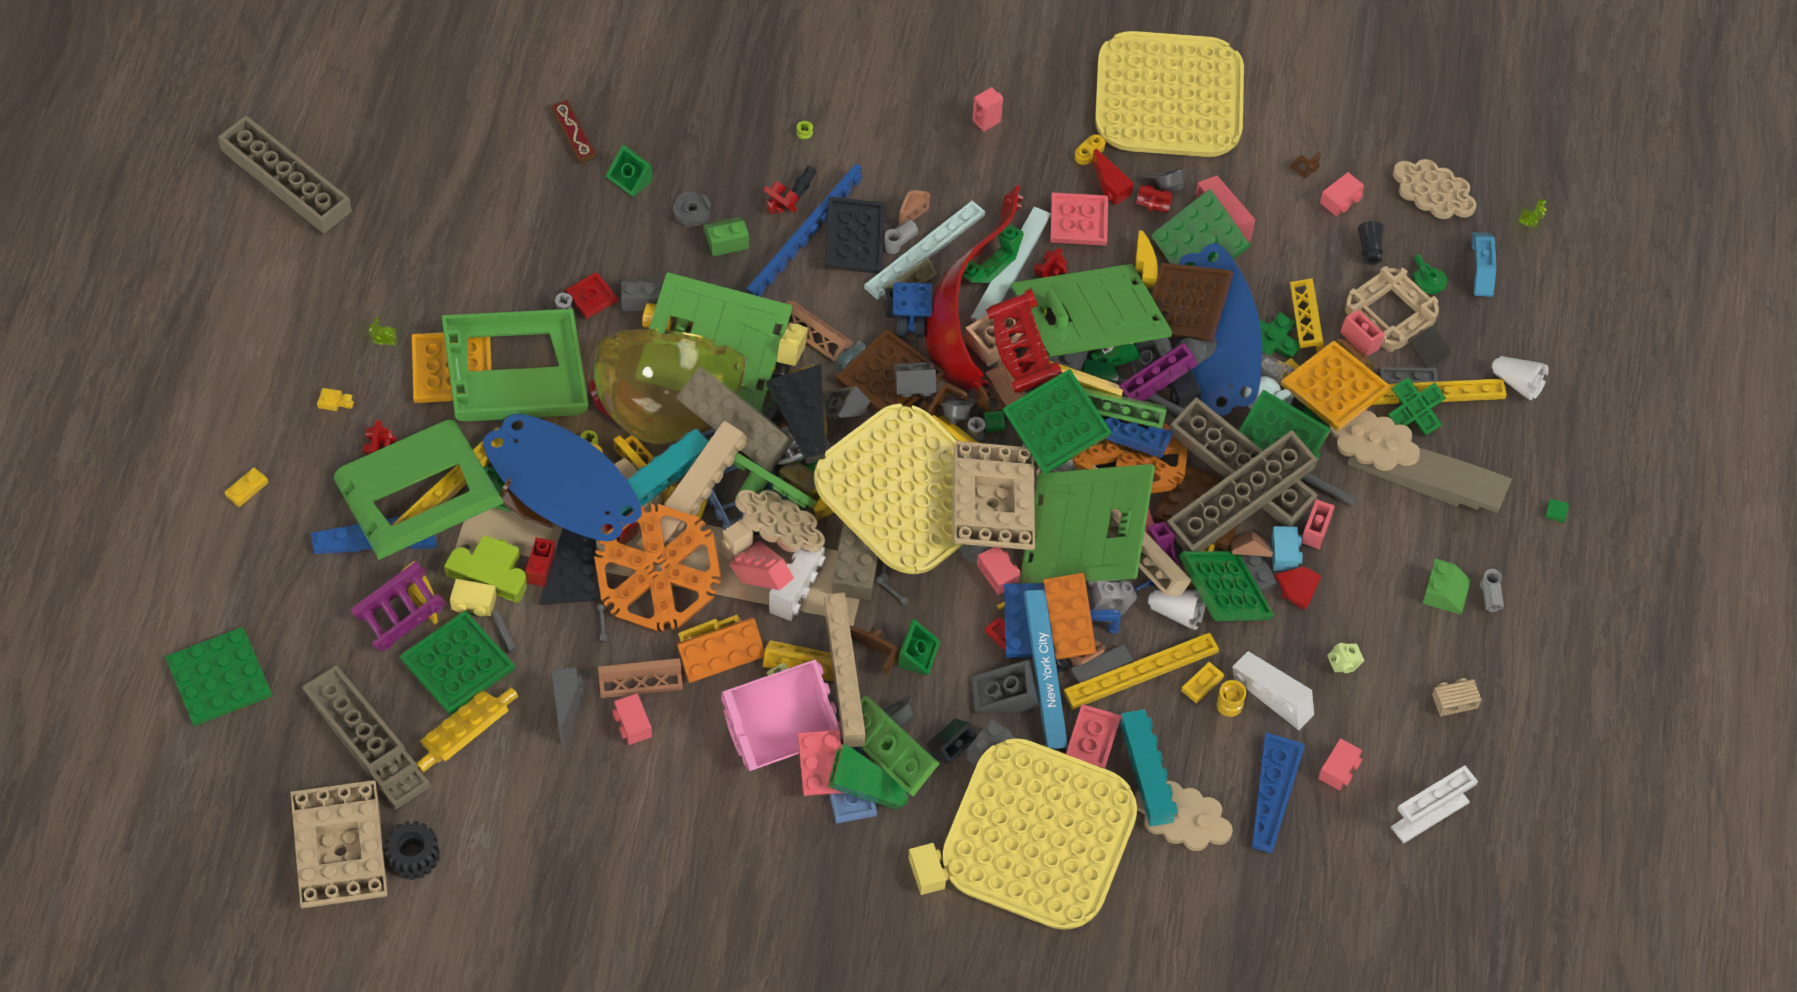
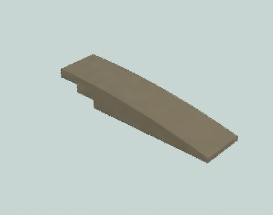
M1419 448L1420 458L1416 464L1411 466L1397 464L1388 471L1378 470L1374 467L1373 463L1361 464L1356 460L1355 456H1350L1347 464L1456 507L1460 503L1476 510L1479 507H1483L1496 513L1499 512L1512 481L1511 478L1422 448Z
M337 665L302 687L329 726L371 780L376 781V786L395 809L400 808L431 787L430 782L420 772L415 761L405 751L404 745Z

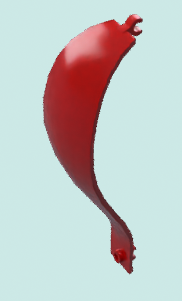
M1016 185L1004 197L1000 224L989 235L959 257L945 272L932 295V316H926L925 345L930 361L945 371L943 378L950 384L966 391H970L974 387L978 393L979 387L987 388L990 382L980 380L983 377V373L972 361L961 334L958 315V293L961 277L968 262L973 261L987 249L1000 232L1012 221L1015 212L1022 207V205L1018 204L1023 200V197L1018 195L1019 185Z

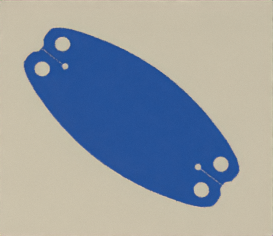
M1212 243L1204 247L1200 253H1189L1182 256L1178 265L1193 262L1195 267L1232 270L1234 273L1215 334L1216 349L1209 358L1191 369L1202 392V401L1221 417L1230 413L1232 408L1236 406L1245 407L1254 403L1261 381L1262 337L1257 308L1242 272L1222 246ZM1211 252H1217L1218 259L1213 263L1209 262L1208 255ZM1176 338L1177 344L1182 340L1181 338ZM1230 383L1233 384L1232 389L1229 388V384H1230ZM1245 386L1250 387L1251 394L1246 398L1241 397L1240 390ZM1220 396H1225L1227 398L1226 405L1221 408L1217 407L1216 400Z
M511 414L503 421L501 429L491 431L483 439L485 452L504 483L507 482L508 478L512 479L509 489L530 509L558 526L588 538L600 541H614L622 534L623 527L636 522L642 515L637 496L618 468L595 446L565 428L533 416ZM518 420L523 422L522 429H512L511 425L513 422ZM495 438H502L504 441L503 445L498 448L493 447L491 442ZM514 439H518L519 442L514 443ZM625 506H631L633 513L630 516H623L621 509ZM610 511V514L606 515L605 512ZM604 524H611L613 526V531L609 534H603L600 529Z

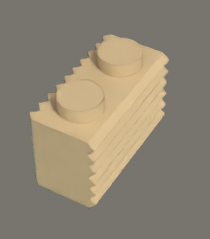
M739 519V522L736 521V524H733V526L723 530V539L721 540L723 550L721 552L724 558L733 561L736 554L744 552L753 545V531L744 525L742 519Z
M1463 678L1453 684L1440 683L1434 688L1432 694L1441 717L1443 715L1446 716L1477 709L1481 703V697L1474 679L1467 680Z

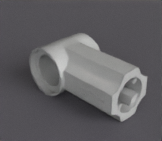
M907 220L896 229L887 230L884 237V250L889 254L898 253L904 243L918 234L916 224L912 220Z
M1488 569L1480 581L1485 609L1489 612H1497L1504 608L1500 583L1502 575L1496 569Z

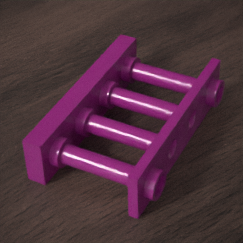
M417 561L350 609L353 615L361 622L364 620L368 622L377 636V639L372 644L381 652L392 647L394 642L432 614L441 611L443 606L447 604L440 595H432L422 579L427 572ZM414 583L427 601L418 609L406 592V589ZM398 595L411 613L402 621L389 604ZM380 608L384 609L394 625L386 633L383 632L373 616L374 612Z

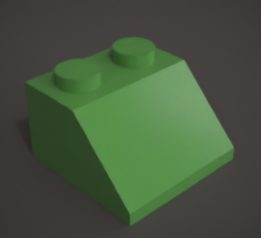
M736 217L703 224L712 257L749 249V234L742 218Z
M1435 559L1422 604L1461 615L1471 580L1455 564Z

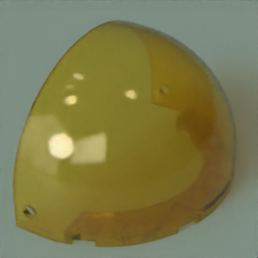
M658 329L616 332L614 337L611 338L608 335L598 343L594 361L595 386L607 413L630 435L649 443H675L680 441L686 433L692 432L694 429L702 433L711 427L676 399L697 369L702 367L708 370L738 394L744 377L747 357L727 345L717 346L714 345V340L677 331H670V334L658 333Z

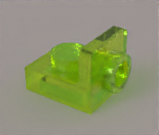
M375 317L374 323L370 324L369 335H372L373 343L396 346L398 340L396 328L389 326L381 327L379 317Z

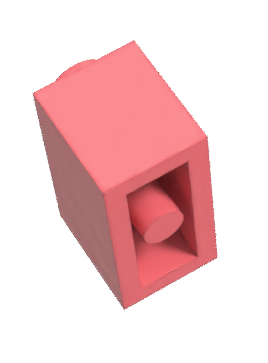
M991 87L974 97L972 120L983 132L1001 122L1002 95Z
M1347 172L1322 192L1320 203L1337 216L1341 212H1346L1354 202L1357 203L1362 199L1364 185Z
M1360 310L1345 317L1340 331L1365 357L1380 349L1385 336Z
M1316 499L1303 533L1302 544L1317 549L1321 548L1333 515L1334 505Z
M993 547L978 555L977 566L998 595L1004 592V584L1019 583L1020 571L1016 565L1013 566L1008 553L1002 550L1001 547Z
M638 693L614 701L613 717L616 722H620L621 727H619L621 737L622 739L626 738L628 745L652 737V728Z
M1340 738L1322 767L1318 779L1338 790H1341L1344 784L1348 786L1353 777L1351 772L1353 769L1357 770L1363 760L1360 758L1362 750Z

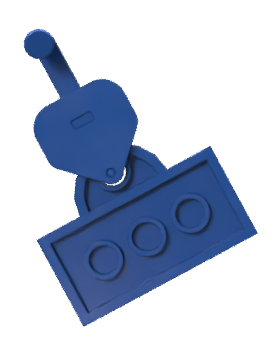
M1044 583L1004 584L1006 658H1033L1024 592L1045 590ZM1090 610L1092 621H1111L1108 625V630L1113 634L1119 632L1121 622L1120 611Z

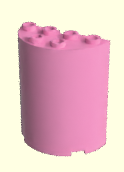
M816 659L722 692L721 700L726 708L723 711L738 755H742L743 764L747 770L751 771L799 754L798 733L840 730V739H842L840 721L837 722L835 716L837 709L834 702H829L827 695L830 694V689L827 682H823L821 676L824 674L821 664L816 662Z

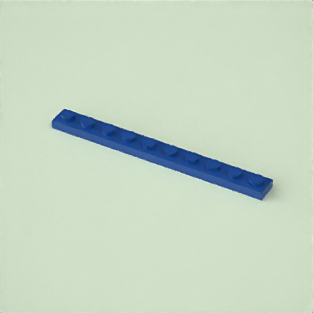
M855 164L747 287L748 294L761 297L766 287L773 284L779 272L782 273L785 270L787 263L796 257L799 249L805 247L812 234L815 235L820 225L827 221L829 196L847 198L855 185H859L863 177L861 166Z

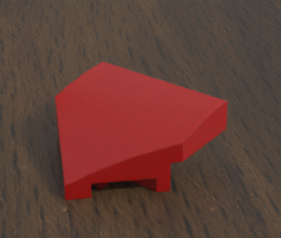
M1304 566L1274 575L1276 581H1279L1283 593L1282 599L1287 598V600L1302 610L1308 607L1321 579L1319 574Z

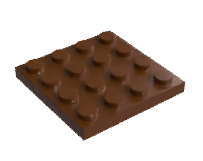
M1168 263L1161 264L1151 297L1171 329L1172 338H1192L1213 342L1234 273L1232 270ZM1152 317L1154 321H1158L1157 317Z
M885 329L836 376V382L845 388L857 386L870 400L868 405L877 412L894 404L912 407L923 396L920 393H916L910 397H901L900 394L896 393L893 364L931 361L888 329ZM933 363L937 384L945 376V371Z
M1186 465L1183 481L1181 484L1177 483L1175 489L1167 491L1154 515L1153 521L1157 523L1165 521L1167 523L1170 518L1219 484L1223 479ZM1240 524L1212 544L1227 551Z

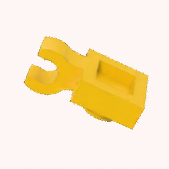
M322 388L317 402L318 408L337 411L338 407L352 409L354 404L352 395H342V392L339 390Z

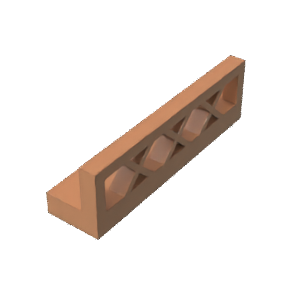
M795 301L785 302L792 305L793 322L790 323L798 324L805 322L807 324V335L809 337H807L806 342L834 362L838 361L844 349H850L853 341ZM819 332L822 334L823 342L817 344L814 341L813 333ZM829 343H835L839 346L834 355L829 352Z
M1001 358L998 360V368L986 372L985 377L990 382L994 392L999 394L1005 407L1026 395V392H1014L1011 382H1014L1015 379L1008 372Z
M680 658L598 667L601 698L683 690ZM669 676H677L678 684H668L665 680ZM654 678L658 682L655 686H648L645 684L646 680ZM630 680L637 683L634 688L630 689L624 686ZM613 682L617 685L614 690L604 691V683Z

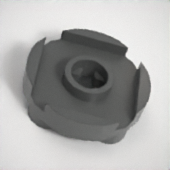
M692 191L685 192L677 197L673 206V213L676 220L682 223L683 227L690 228L701 225L710 219L711 204L709 199L703 194L698 195ZM689 207L697 208L695 211H689Z

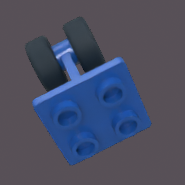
M893 283V315H898V337H906L907 331L914 332L915 337H924L925 316H932L931 284Z

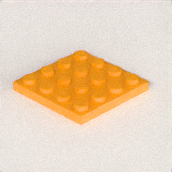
M444 333L412 334L414 403L453 401ZM490 337L468 338L469 371L492 370Z
M1332 341L1282 379L1280 384L1337 432L1387 394L1391 388L1388 383L1335 341Z

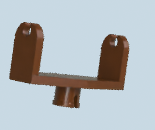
M944 383L933 402L929 403L924 400L920 408L933 416L936 415L941 406L940 403L943 402L947 393L964 401L967 400L968 394L948 383Z
M508 478L500 494L504 502L503 504L525 520L553 529L556 524L530 509L509 489L512 479Z
M850 625L851 638L889 655L882 669L883 673L889 674L899 658V648L881 639L883 632L878 628L876 630V627H872L871 631L867 632Z

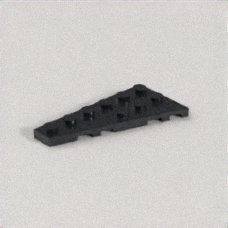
M821 364L767 380L766 386L806 464L826 459Z
M562 528L540 599V605L601 600L594 557H598L595 553L597 550L596 539L588 538Z

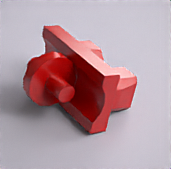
M778 181L771 188L766 186L763 189L764 192L769 194V197L774 199L773 201L769 199L766 202L769 205L768 211L771 214L782 213L784 209L781 206L795 213L797 208L794 205L799 197L789 190L783 198L781 195L786 190V187Z
M1150 185L1140 186L1136 204L1148 207L1150 212L1155 209L1168 213L1173 195H1171L1170 191L1164 190L1161 192L1155 190Z
M1057 248L1054 252L1048 250L1043 257L1045 263H1036L1033 267L1035 275L1045 278L1066 274L1067 268L1065 265L1067 262L1062 256L1063 250L1061 248Z
M381 420L375 421L374 427L366 428V437L369 441L372 440V443L364 444L363 452L367 456L396 443L397 438L392 435L391 430L382 426Z

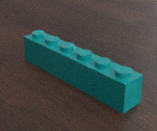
M697 429L686 433L680 441L670 445L667 451L654 457L651 463L641 467L630 479H626L637 496L640 506L646 505L689 471L709 442ZM625 506L621 509V514L627 516L633 511V508Z
M1146 710L1121 713L1120 727L1149 827L1174 823L1175 814H1178L1177 804L1172 802V787L1170 784L1167 785V770L1165 767L1162 768V753L1160 750L1157 751V736L1152 734L1151 730L1153 728L1152 719L1147 717Z

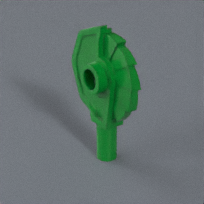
M1420 254L1415 255L1414 260L1419 269L1413 274V282L1426 294L1438 295V292L1443 291L1448 284L1447 276L1441 270L1432 268L1428 263L1425 264Z

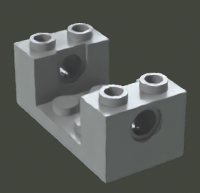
M1132 581L1086 582L1090 610H1118L1121 615H1124L1137 599Z

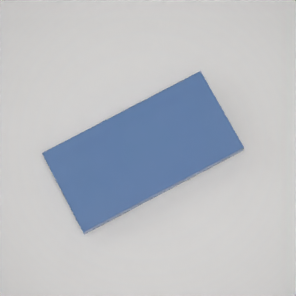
M860 746L851 747L852 749L863 755ZM846 793L829 794L836 824L877 816L874 802Z

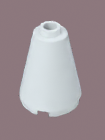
M1504 356L1496 358L1492 364L1493 373L1496 376L1504 379V382L1529 400L1536 398L1540 394L1546 383L1543 380L1544 374L1548 376L1549 372L1548 366L1544 363Z
M1155 590L1148 599V604L1151 605L1152 610L1190 629H1198L1195 625L1197 622H1202L1206 604L1201 599L1198 590H1185L1181 596H1166L1161 590Z

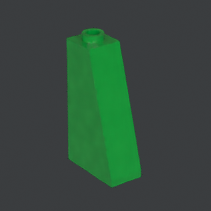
M846 744L837 748L827 785L828 788L895 810L907 803V791L885 770Z

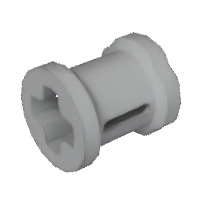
M560 293L556 296V310L573 309L571 295Z
M973 417L968 421L967 434L979 442L984 438L985 422L982 418Z

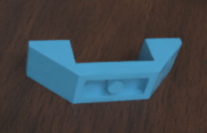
M1472 232V250H1475L1476 273L1473 280L1474 296L1493 297L1496 277L1495 237L1491 233Z

